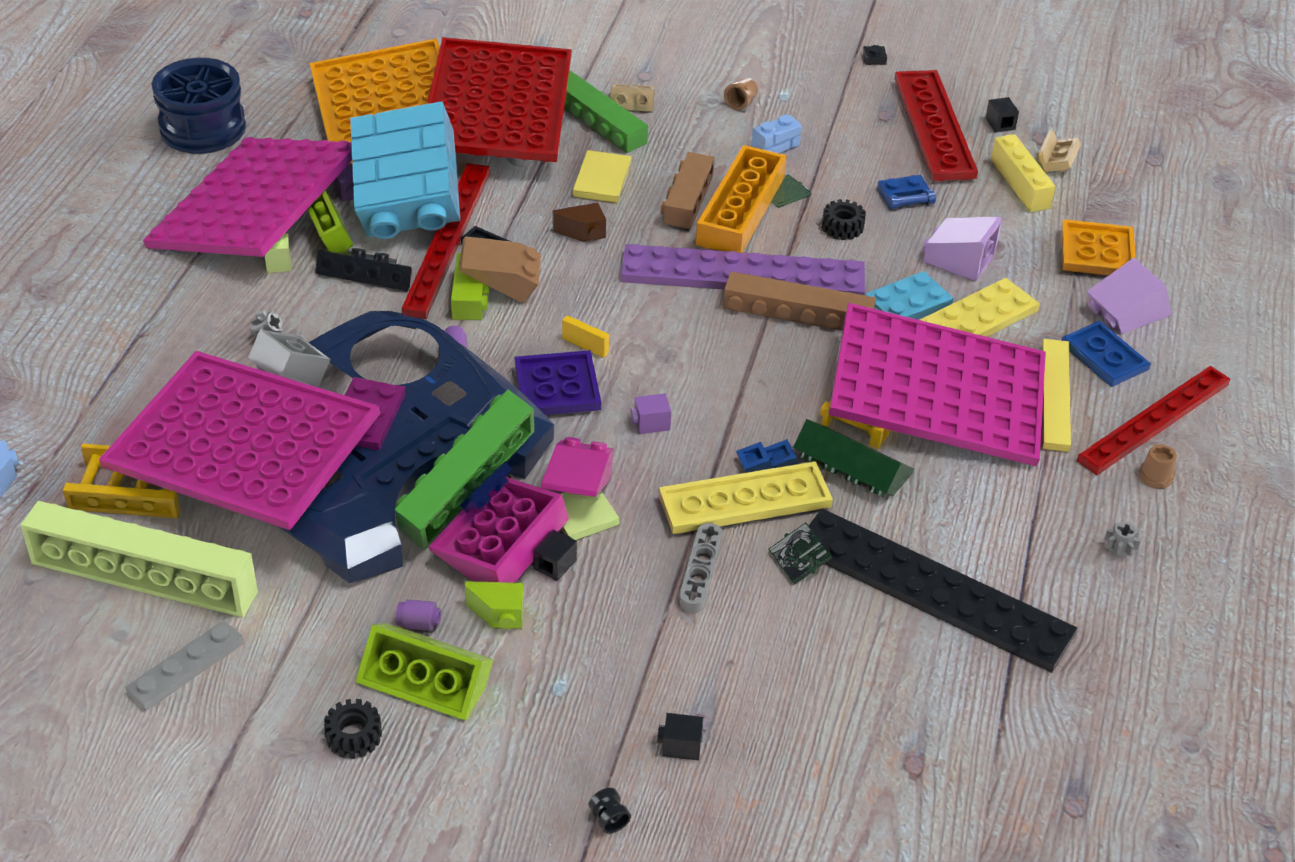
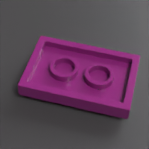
M353 377L344 396L377 405L380 409V415L356 446L380 450L406 395L404 386Z

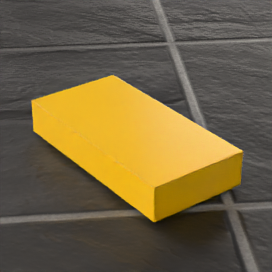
M568 315L562 319V339L585 350H591L592 353L603 358L609 353L608 333Z

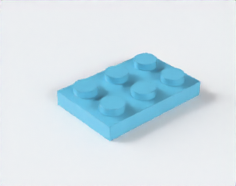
M925 271L865 293V296L876 297L875 309L913 319H920L953 304L954 299Z

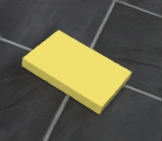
M587 150L573 188V197L618 203L631 165L632 156Z

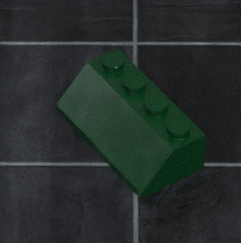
M809 419L805 420L793 446L794 449L800 451L799 457L809 462H814L817 459L824 463L823 469L837 474L839 470L847 474L846 480L859 486L861 482L870 485L869 491L881 497H884L885 493L894 496L914 471V468Z

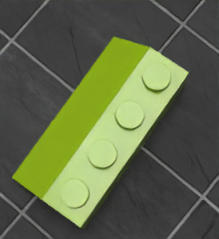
M388 623L372 624L355 682L456 718L467 720L486 688L494 659Z

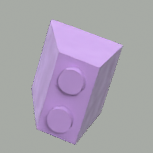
M946 218L940 226H936L932 237L926 239L922 249L925 252L923 262L977 281L995 256L1002 218Z
M1132 258L1087 291L1089 298L1088 306L1095 314L1099 313L1109 328H1115L1121 334L1164 319L1172 314L1166 285L1136 258Z

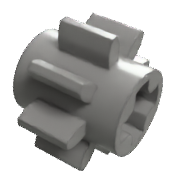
M262 310L255 314V319L250 321L252 323L251 331L256 338L260 329L278 333L283 332L281 329L282 320L273 311L266 313L265 310Z
M1126 522L1114 523L1113 529H1107L1104 538L1108 541L1106 548L1110 549L1116 556H1131L1133 550L1139 549L1141 539L1138 538L1140 531Z

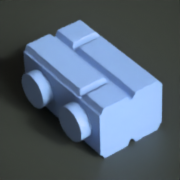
M782 115L779 119L764 122L762 125L752 128L753 139L751 140V147L775 153H781L800 145L799 135L801 134L802 126L791 115Z

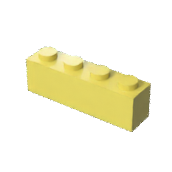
M1015 134L996 137L994 139L991 161L1029 212L1051 209L1056 186Z

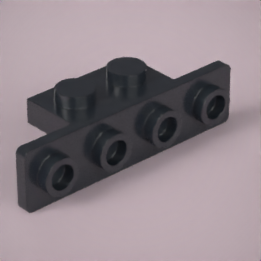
M352 248L351 251L343 254L319 250L315 273L408 291L410 289L412 267L396 264L397 259L389 258V254L376 252L374 255L366 254V250L360 248Z

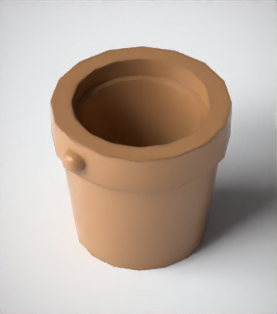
M743 78L729 84L725 88L724 100L731 109L741 111L757 95L758 87L752 79Z
M1157 444L1150 448L1139 470V477L1144 484L1156 489H1163L1173 483L1177 458L1174 449L1164 444Z

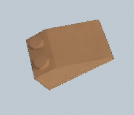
M465 237L462 242L459 271L523 304L539 285L541 253L532 247H527L518 242Z

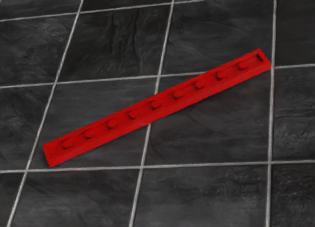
M467 163L458 183L460 221L446 223L443 228L436 231L404 301L402 314L414 318L427 319L459 246L461 237L466 230L490 175V166Z

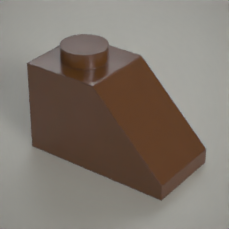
M598 202L552 210L554 232L582 242L606 238V217Z

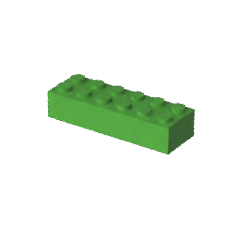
M507 390L502 396H496L490 404V409L484 415H478L473 421L471 429L465 435H459L452 445L453 448L446 455H440L434 463V468L427 475L423 474L415 483V488L408 495L404 494L397 501L395 514L399 530L425 550L534 433V409L510 390Z

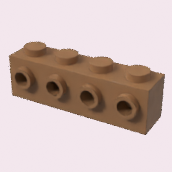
M688 152L685 160L680 161L678 173H675L673 178V187L669 186L667 200H663L661 205V214H664V224L687 229L692 228L713 178L714 156Z

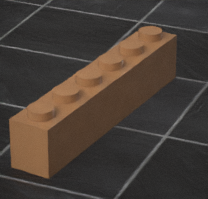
M730 271L724 289L723 309L843 330L848 303L875 309L876 297Z

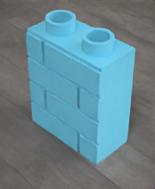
M443 101L376 113V115L369 114L350 118L354 207L367 237L375 236L381 239L395 237L399 231L416 228L432 231L443 228L446 223L460 221L454 130Z

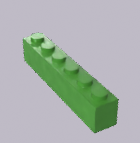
M571 70L569 71L565 101L566 110L626 153L647 144L648 125Z

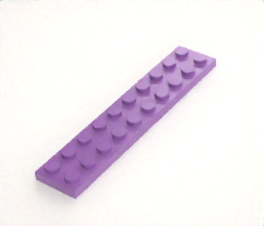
M625 244L621 282L725 289L730 271L865 295L864 261Z

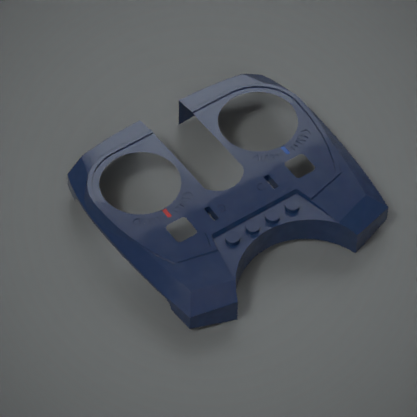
M369 311L308 342L330 358V363L352 378L362 379L365 378L353 369L350 362V353L353 346L390 326L421 329L429 333L436 340L440 349L439 361L429 374L417 381L399 385L405 387L406 395L380 450L355 446L337 469L343 474V477L319 492L291 530L279 527L317 552L322 557L325 566L348 583L403 567L402 546L397 532L398 523L395 514L397 501L404 494L408 495L415 488V483L423 474L427 475L434 468V463L440 455H446L453 448L452 445L459 435H465L471 429V425L478 415H484L490 409V404L496 396H502L507 390H510L534 409V433L502 466V469L506 467L511 475L526 479L554 439V424L533 402L495 369L437 325L394 311ZM448 381H452L467 393L466 396L450 406L445 405L432 395V391Z

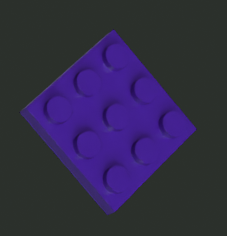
M591 350L514 357L519 391L545 415L601 410L602 402Z

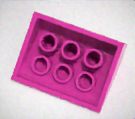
M495 473L429 546V550L474 582L515 583L534 561V549L553 529L559 531L569 520L561 494Z

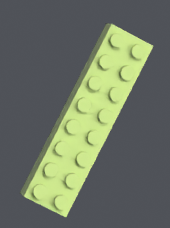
M37 501L20 524L31 563L34 565L242 618L258 593L252 554L243 550H236L215 543H207L187 536H179L162 530L139 526L135 523L114 520L110 517H102L86 513L82 510H74L42 501Z

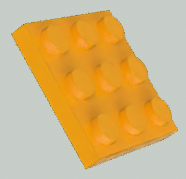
M1062 220V270L1092 273L1095 275H1110L1132 258H1136L1134 227Z

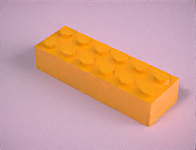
M743 145L697 222L696 246L715 251L743 253L785 178L787 155Z

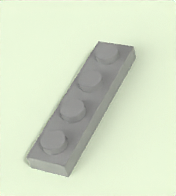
M225 620L221 621L125 687L127 695L144 711L149 710L244 644L243 636Z

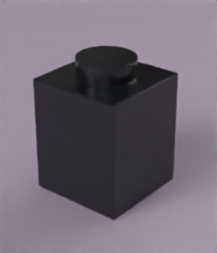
M1009 97L989 99L985 118L995 133L1016 130L1019 111Z
M554 529L534 549V570L556 581L577 560V541Z
M666 713L665 725L659 724L657 743L663 744L662 756L699 761L704 717Z

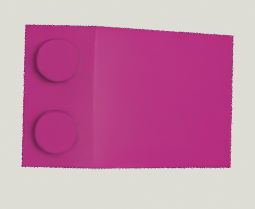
M565 437L554 448L542 480L541 488L597 497L610 481L614 448L607 447V444L604 442L593 441L590 445L580 443L581 440L578 438Z

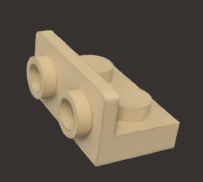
M611 85L610 99L626 110L653 111L655 86Z

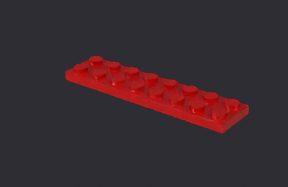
M896 71L894 79L932 180L977 179L978 169L938 71Z

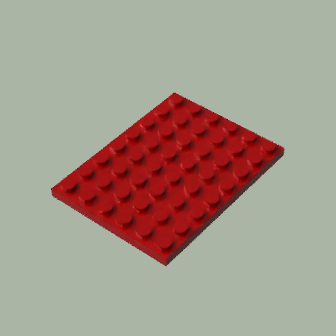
M442 37L427 104L443 101L454 130L455 154L462 153L476 156L484 155L498 158L557 162L572 49Z

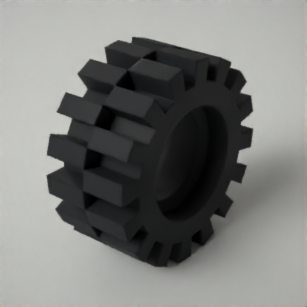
M838 199L836 203L833 200L830 204H826L823 211V231L827 232L829 236L834 235L835 239L842 237V240H846V237H849L851 240L854 239V236L859 237L860 233H863L866 211L863 209V206H857L855 201L850 203V200L846 199V202H842V199Z
M346 699V705L344 706L341 702L335 704L336 710L331 707L328 710V716L325 715L324 730L328 748L331 747V751L334 754L339 751V757L345 758L346 753H349L350 759H355L356 753H360L361 757L366 756V750L372 753L375 750V745L379 746L381 742L380 737H382L381 719L378 709L375 706L371 707V703L368 701L362 705V699H356V702L351 704V699ZM349 724L365 726L363 730L353 734L341 731L342 728Z

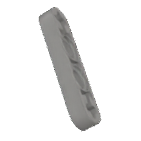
M714 523L702 524L696 533L680 591V607L688 613H698L704 609L722 544V529ZM708 535L712 536L710 544L706 543ZM699 554H707L711 556V559L700 560L697 556ZM695 574L703 575L706 579L703 581H695L691 578V576ZM692 591L697 592V597L694 601L690 600Z

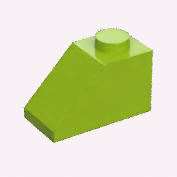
M465 581L466 605L492 628L522 629L524 583Z

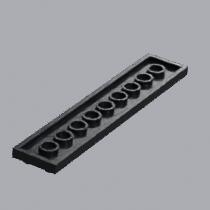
M823 508L808 525L809 533L814 538L812 544L804 548L807 543L799 539L794 546L796 550H802L798 552L803 554L820 542L819 546L806 555L809 557L813 556L812 558L816 559L814 556L826 550V553L819 557L817 561L1051 673L1074 639L1078 629L1074 625Z

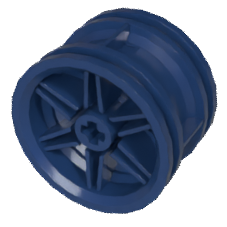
M201 57L183 59L163 67L153 77L152 90L154 101L160 111L158 115L160 135L164 143L169 147L186 153H211L235 144L244 135L246 121L244 108L240 103L242 93L240 78L237 70L227 62Z

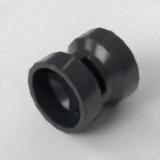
M605 788L598 791L591 797L588 803L593 815L599 817L598 822L601 829L607 834L623 829L631 820L629 810L625 805H621V797L614 788Z

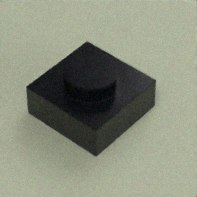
M863 46V57L866 65L887 64V54L884 46Z

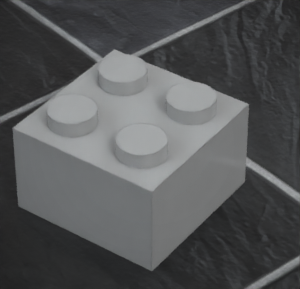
M261 329L248 357L257 365L256 368L318 388L331 360L300 336Z

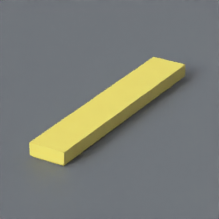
M1043 339L1042 351H1046L1042 409L1043 449L1069 452L1071 447L1069 341Z

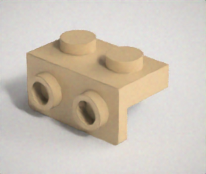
M1049 130L1037 154L1038 162L1042 164L1044 172H1063L1070 169L1081 146L1079 137L1057 140L1054 130Z

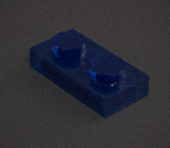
M506 462L501 464L460 506L466 513L474 507L480 510L491 499L488 494L493 489L498 492L507 484L509 480L506 476L513 469Z

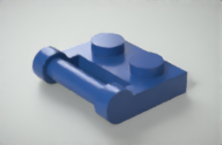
M922 175L878 181L877 189L890 210L898 209L899 206L918 203L934 204L936 202L934 190H930Z

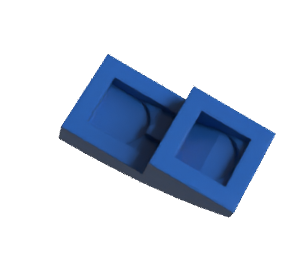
M788 439L765 448L762 442H758L736 451L746 473L798 464L797 456Z

